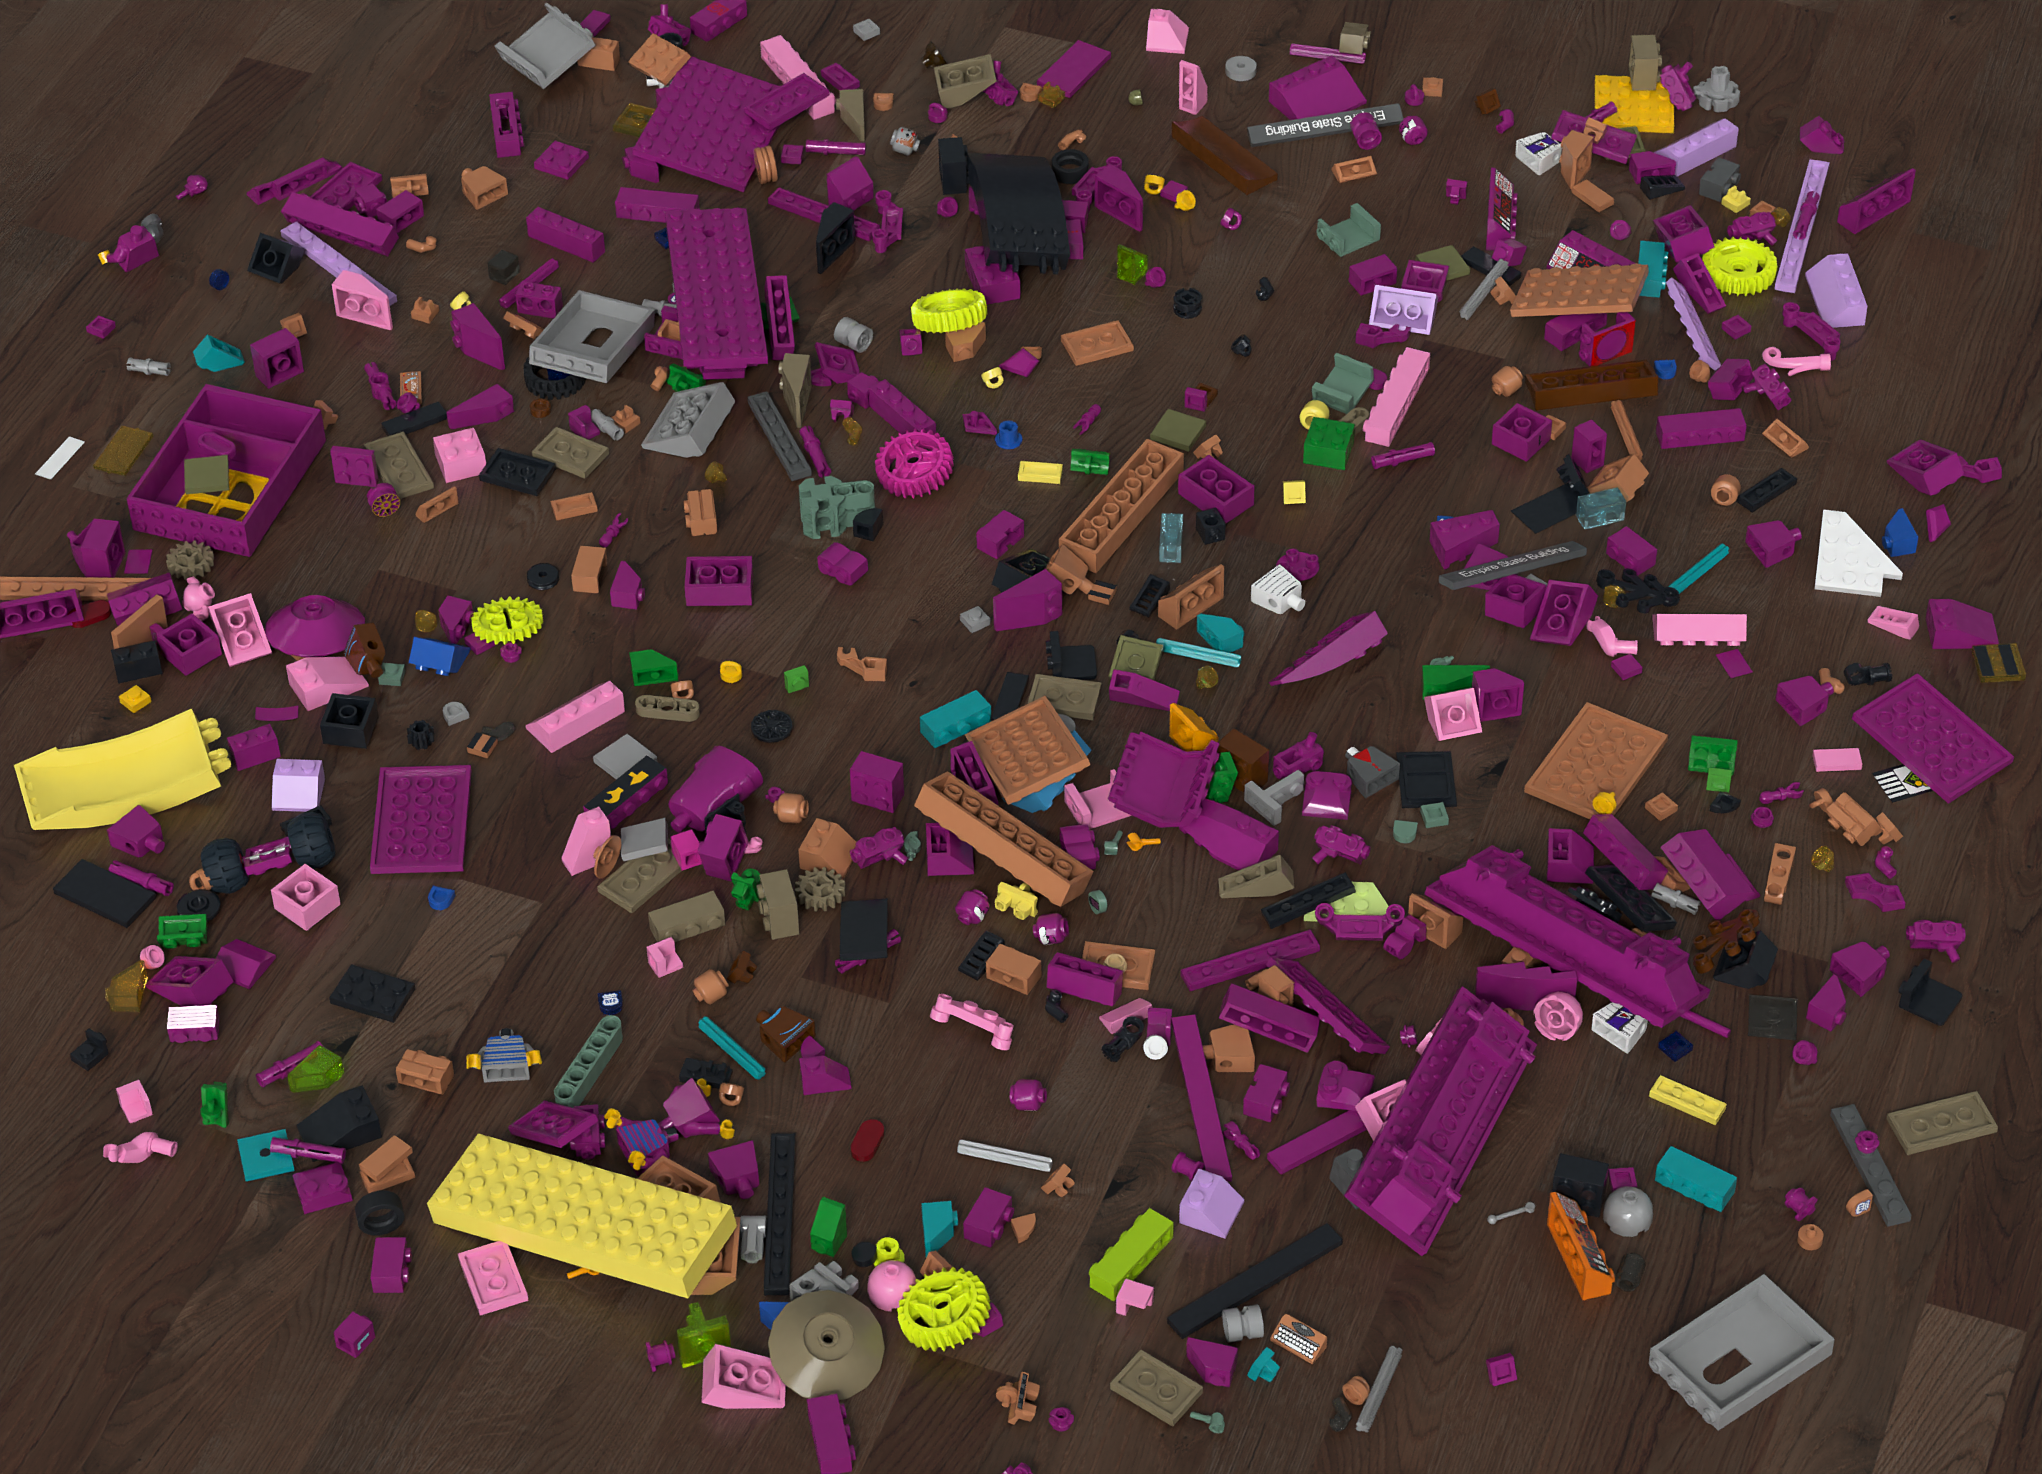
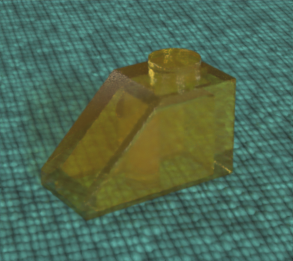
M139 960L112 977L110 987H107L105 992V999L110 1003L111 1011L140 1012L145 984L148 978L145 961Z

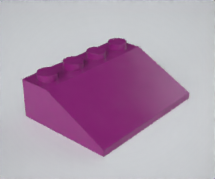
M1329 56L1269 83V102L1290 120L1351 111L1367 102L1345 66L1333 56Z

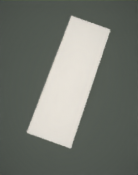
M68 437L35 474L52 479L84 444V441Z

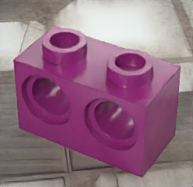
M522 281L516 292L518 313L554 319L563 307L561 287Z

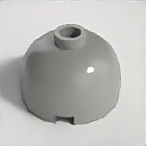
M1624 1186L1609 1194L1604 1204L1603 1220L1605 1223L1607 1222L1613 1233L1627 1237L1638 1236V1232L1643 1230L1646 1232L1652 1224L1653 1204L1648 1195L1641 1189Z

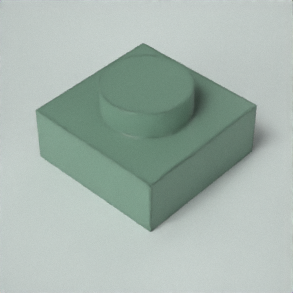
M383 663V674L378 677L379 685L401 686L406 671L405 664Z

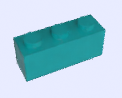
M1640 241L1638 264L1648 265L1649 273L1639 296L1660 298L1661 289L1665 290L1667 264L1663 263H1667L1668 251H1664L1665 243Z
M975 690L920 716V733L934 748H937L991 722V705Z
M1670 1146L1657 1164L1655 1181L1683 1194L1685 1197L1704 1204L1708 1208L1722 1212L1735 1193L1737 1177Z

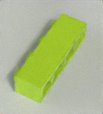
M1151 1208L1143 1215H1139L1134 1225L1128 1231L1126 1230L1121 1234L1119 1241L1113 1247L1111 1246L1107 1249L1099 1263L1096 1262L1092 1265L1089 1271L1090 1288L1115 1301L1124 1280L1134 1281L1173 1238L1174 1222Z

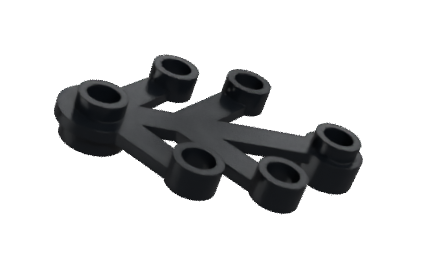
M1626 568L1622 574V580L1624 581L1615 579V574L1610 570L1602 569L1598 572L1596 578L1598 587L1608 589L1610 586L1631 591L1630 593H1620L1617 595L1615 603L1619 607L1625 608L1628 606L1629 601L1648 596L1652 597V599H1641L1638 602L1637 610L1640 613H1649L1651 607L1661 604L1667 607L1679 604V592L1672 587L1664 588L1657 581V577L1652 574L1645 575L1642 581L1633 569Z

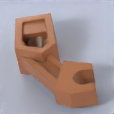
M838 647L837 662L840 666H846L862 675L864 681H886V658L865 657L859 660L855 648H851L850 653L844 654L843 647Z

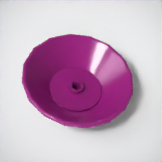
M309 595L299 598L275 611L265 624V634L272 647L285 654L299 657H322L345 650L353 626L365 624V618L357 607L343 600L321 595Z

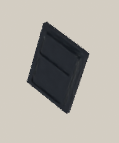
M1451 751L1396 752L1397 762L1400 763L1399 787L1402 808H1421V805L1443 802L1444 807H1457Z

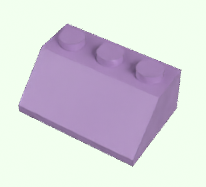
M1375 285L1369 325L1390 329L1395 324H1399L1400 331L1405 330L1407 326L1411 327L1410 332L1430 335L1435 319L1438 295Z

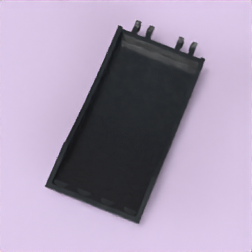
M967 152L969 181L975 195L980 218L985 265L990 266V263L999 264L1000 271L1005 272L1007 264L1012 265L1013 272H1018L1019 265L1039 266L1040 274L1046 273L1047 266H1051L1053 274H1058L1059 267H1061V270H1065L1070 257L1066 218L1059 186L1047 159L1036 156Z

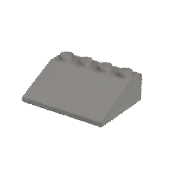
M723 382L674 392L641 444L642 448L685 458L703 455L710 442L714 439V435L722 426L725 417L730 413L735 403L734 398Z

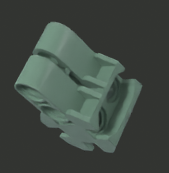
M833 476L824 477L825 484L815 485L814 478L805 479L799 485L801 522H803L804 535L812 539H820V531L830 530L831 537H838L846 530V527H853V519L858 513L875 508L873 483L867 480L842 483L841 480Z

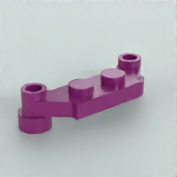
M1112 156L1106 160V166L1091 167L1072 188V195L1076 197V201L1088 202V213L1090 212L1092 198L1095 195V175L1110 164L1122 169L1121 158Z
M880 190L875 194V200L878 205V212L883 214L882 227L872 232V241L875 243V251L877 253H884L889 245L902 238L903 208L897 207L892 202L889 191Z
M1793 302L1785 303L1782 311L1784 316L1783 325L1786 327H1799L1823 347L1824 354H1830L1831 361L1835 360L1837 351L1840 349V333L1814 312H1800L1798 304Z
M1321 903L1315 909V918L1318 923L1336 935V940L1383 941V936L1395 926H1398L1405 916L1403 907L1398 904L1390 905L1385 915L1334 914L1333 907L1328 903ZM1326 914L1328 917L1323 918L1320 915ZM1396 915L1399 918L1393 919L1391 916Z

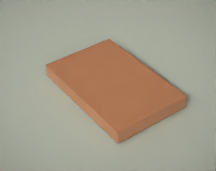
M1119 320L1061 335V342L1076 366L1134 351V345Z
M155 595L111 632L114 649L153 641L150 626L155 623L159 624L164 630L168 628L163 597Z
M1085 941L1082 955L1083 960L1103 965L1109 955L1120 954L1127 962V969L1123 973L1122 987L1142 990L1149 989L1155 949Z

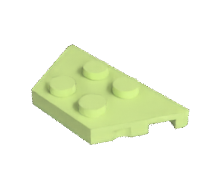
M1352 882L1356 890L1355 893L1330 903L1336 915H1385L1389 907L1373 882ZM1315 910L1305 914L1304 921L1318 922L1315 918ZM1326 914L1320 915L1323 918L1328 917Z

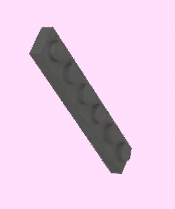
M768 392L748 396V404L790 480L794 481L811 476V468Z
M1855 1105L1831 1109L1830 1116L1866 1187L1873 1194V1200L1886 1226L1910 1222L1912 1215L1878 1149L1876 1148L1872 1153H1863L1856 1146L1855 1138L1858 1137L1857 1134L1868 1130Z

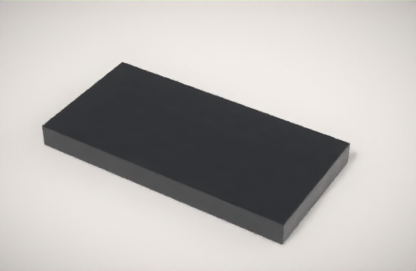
M81 859L53 887L54 894L126 928L156 899L155 892L84 859Z
M1615 865L1588 867L1585 874L1618 906L1641 932L1675 928L1676 920L1646 890H1639Z
M888 898L841 902L840 961L888 958Z

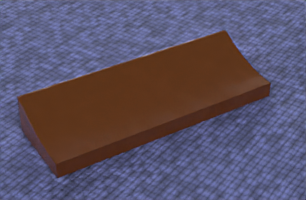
M1204 116L1182 122L1172 121V138L1244 194L1249 195L1278 180L1277 172Z
M1647 359L1525 374V383L1531 394L1535 410L1658 395V376Z

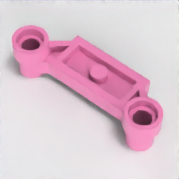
M938 995L936 1005L932 1007L930 1017L933 1020L945 1023L948 1022L950 1014L992 1032L994 1034L991 1042L993 1047L1001 1050L1010 1049L1013 1024L1005 1022L1006 1020L999 1017L995 1011L979 1008L978 1004L972 1001L959 1002L952 1000V997L949 995Z

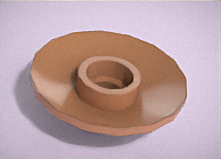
M617 835L609 837L594 852V874L599 879L606 877L617 862L621 850V839Z

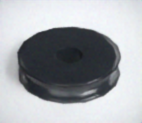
M539 563L532 566L527 572L529 586L537 590L553 588L559 581V571L552 564Z

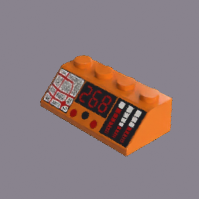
M1557 1192L1550 1193L1547 1225L1582 1301L1611 1294L1612 1283L1615 1282L1614 1272L1606 1265L1604 1251L1597 1246L1595 1232L1588 1227L1585 1211L1580 1210L1576 1201Z

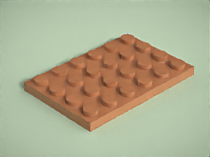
M1635 263L1629 266L1615 264L1608 267L1594 265L1586 268L1574 266L1565 269L1554 267L1543 270L1540 268L1528 270L1510 309L1511 317L1633 312L1649 273L1648 265Z
M1046 696L964 734L967 742H973L986 772L1007 805L1018 802L1023 797L1039 792L1044 787L1059 782L1063 778L1090 766L1087 756Z
M1586 702L1527 782L1524 792L1588 819H1591L1592 815L1599 814L1594 809L1592 803L1595 796L1600 792L1609 794L1615 792L1614 799L1617 806L1611 813L1614 816L1667 743L1668 735Z

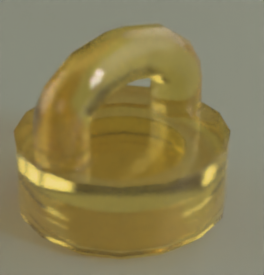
M1777 207L1771 212L1776 226L1785 227L1791 221L1789 213L1783 208Z
M716 461L712 462L705 472V479L711 483H715L717 480L725 482L727 477L723 473V465Z
M1615 585L1605 587L1604 603L1609 607H1619L1615 601L1618 594H1625L1624 590Z
M418 610L416 612L415 625L419 631L430 632L436 628L437 618L434 613L426 610Z
M1206 665L1198 670L1196 686L1199 689L1204 687L1211 688L1217 685L1218 675L1213 667Z
M1827 846L1820 847L1813 853L1811 863L1819 870L1823 869L1826 872H1830L1834 867V853Z

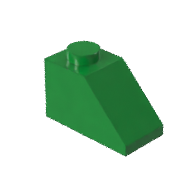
M652 649L629 652L634 686L678 681L676 661Z
M826 1197L821 1198L810 1233L811 1249L819 1254L835 1256L847 1237L845 1204Z

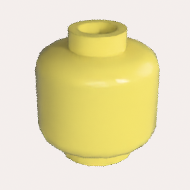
M1319 400L1309 401L1300 413L1302 426L1309 430L1313 417L1328 419L1330 414L1327 405Z

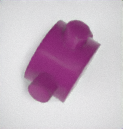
M771 787L765 798L774 803L785 792L784 790L781 791L778 787Z

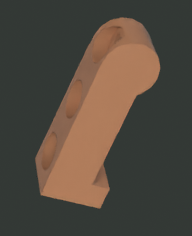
M1775 843L1764 902L1782 905L1794 864L1796 847ZM1784 851L1789 853L1790 857L1778 856V853Z

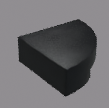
M1720 791L1710 805L1709 811L1714 813L1735 811L1740 807L1741 800Z

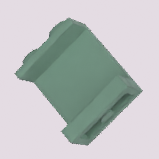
M1356 203L1351 205L1349 219L1331 227L1322 219H1318L1316 232L1320 240H1323L1332 251L1342 257L1379 241L1381 224Z
M1336 353L1334 355L1335 367L1323 384L1315 382L1312 386L1313 400H1319L1325 403L1327 407L1347 414L1356 407L1374 381L1373 367L1365 362L1354 360L1347 355Z

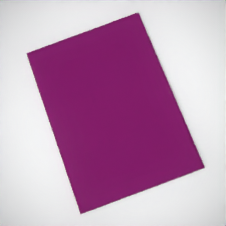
M152 549L129 550L124 574H147Z
M1738 649L1716 654V657L1730 678L1753 673Z

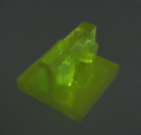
M698 1302L688 1305L689 1315L686 1316L688 1326L676 1330L679 1358L683 1368L704 1362V1358L715 1344L731 1348L729 1324L726 1316L706 1321Z

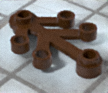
M1745 909L1740 912L1738 918L1725 923H1721L1720 920L1712 921L1709 923L1708 929L1713 936L1706 938L1704 934H1701L1693 939V943L1698 950L1714 944L1706 953L1700 952L1694 956L1693 965L1697 973L1703 974L1710 971L1714 967L1712 958L1724 946L1728 956H1735L1740 953L1741 948L1738 943L1739 932L1745 942L1751 941L1756 937L1754 928L1760 923V915L1757 910Z

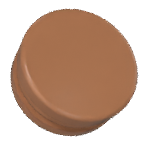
M771 146L754 148V162L760 184L776 182L778 179L777 167Z

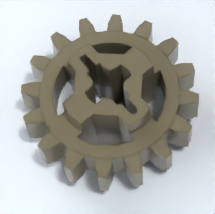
M196 540L192 544H189L187 541L182 546L176 544L177 549L171 548V554L166 555L167 568L170 570V574H175L176 578L184 576V580L193 576L196 578L197 575L203 577L204 571L210 572V567L214 566V555L210 546L205 547L204 542L198 545Z
M814 867L813 872L806 870L805 876L799 875V881L795 882V897L799 899L800 905L805 903V909H809L812 906L816 912L819 908L827 911V906L835 908V902L841 903L842 897H845V881L842 880L841 874L835 875L834 869L827 872L826 867H823L821 871Z

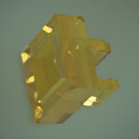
M1049 81L1043 86V91L1038 94L1039 102L1053 108L1065 98V91L1060 90L1059 85L1055 87L1050 86Z

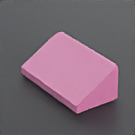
M1138 998L1099 1016V1019L1108 1031L1114 1034L1122 1027L1123 1021L1127 1017H1137L1141 1021L1148 1018V1008H1152V1004Z

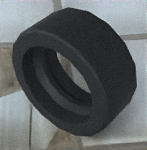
M1065 149L1054 154L1052 157V170L1056 180L1064 184L1078 183L1089 171V158L1087 155L1075 149ZM1067 164L1078 165L1079 167L1074 169L1062 168L1061 166Z
M379 1190L363 1196L355 1206L359 1229L369 1235L380 1236L396 1230L405 1218L400 1197L391 1191ZM376 1210H391L389 1213L383 1216H368L370 1213Z

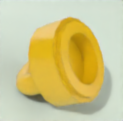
M1155 175L1145 176V191L1152 195L1159 194L1164 187L1165 179ZM1149 185L1156 186L1158 189L1152 190L1149 188Z
M1189 190L1178 193L1177 203L1174 206L1176 209L1180 208L1183 211H1188L1195 207V197Z
M734 661L722 662L720 665L721 679L728 683L739 681L742 678L741 665Z
M1600 792L1595 796L1592 803L1594 809L1599 814H1611L1616 809L1615 792L1610 794Z

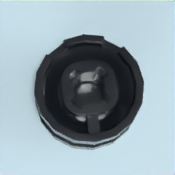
M1182 288L1175 292V296H1173V310L1178 317L1192 319L1201 314L1202 294L1198 290L1193 288L1184 290Z

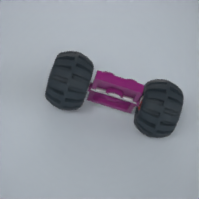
M315 812L301 813L289 822L287 827L288 837L246 849L245 856L240 845L233 839L220 838L211 841L201 851L203 871L206 877H210L208 881L213 886L211 890L220 893H234L243 886H246L249 881L248 875H260L266 872L267 869L287 866L292 862V854H294L300 866L307 864L312 869H319L329 864L335 857V846L325 817Z

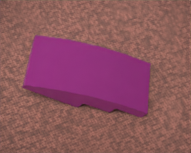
M1524 962L1477 967L1475 996L1480 1000L1485 999L1488 1003L1493 1002L1500 1008L1534 1011L1537 1003L1550 993L1564 992L1575 997L1577 975L1576 971L1551 973L1550 966L1526 969Z

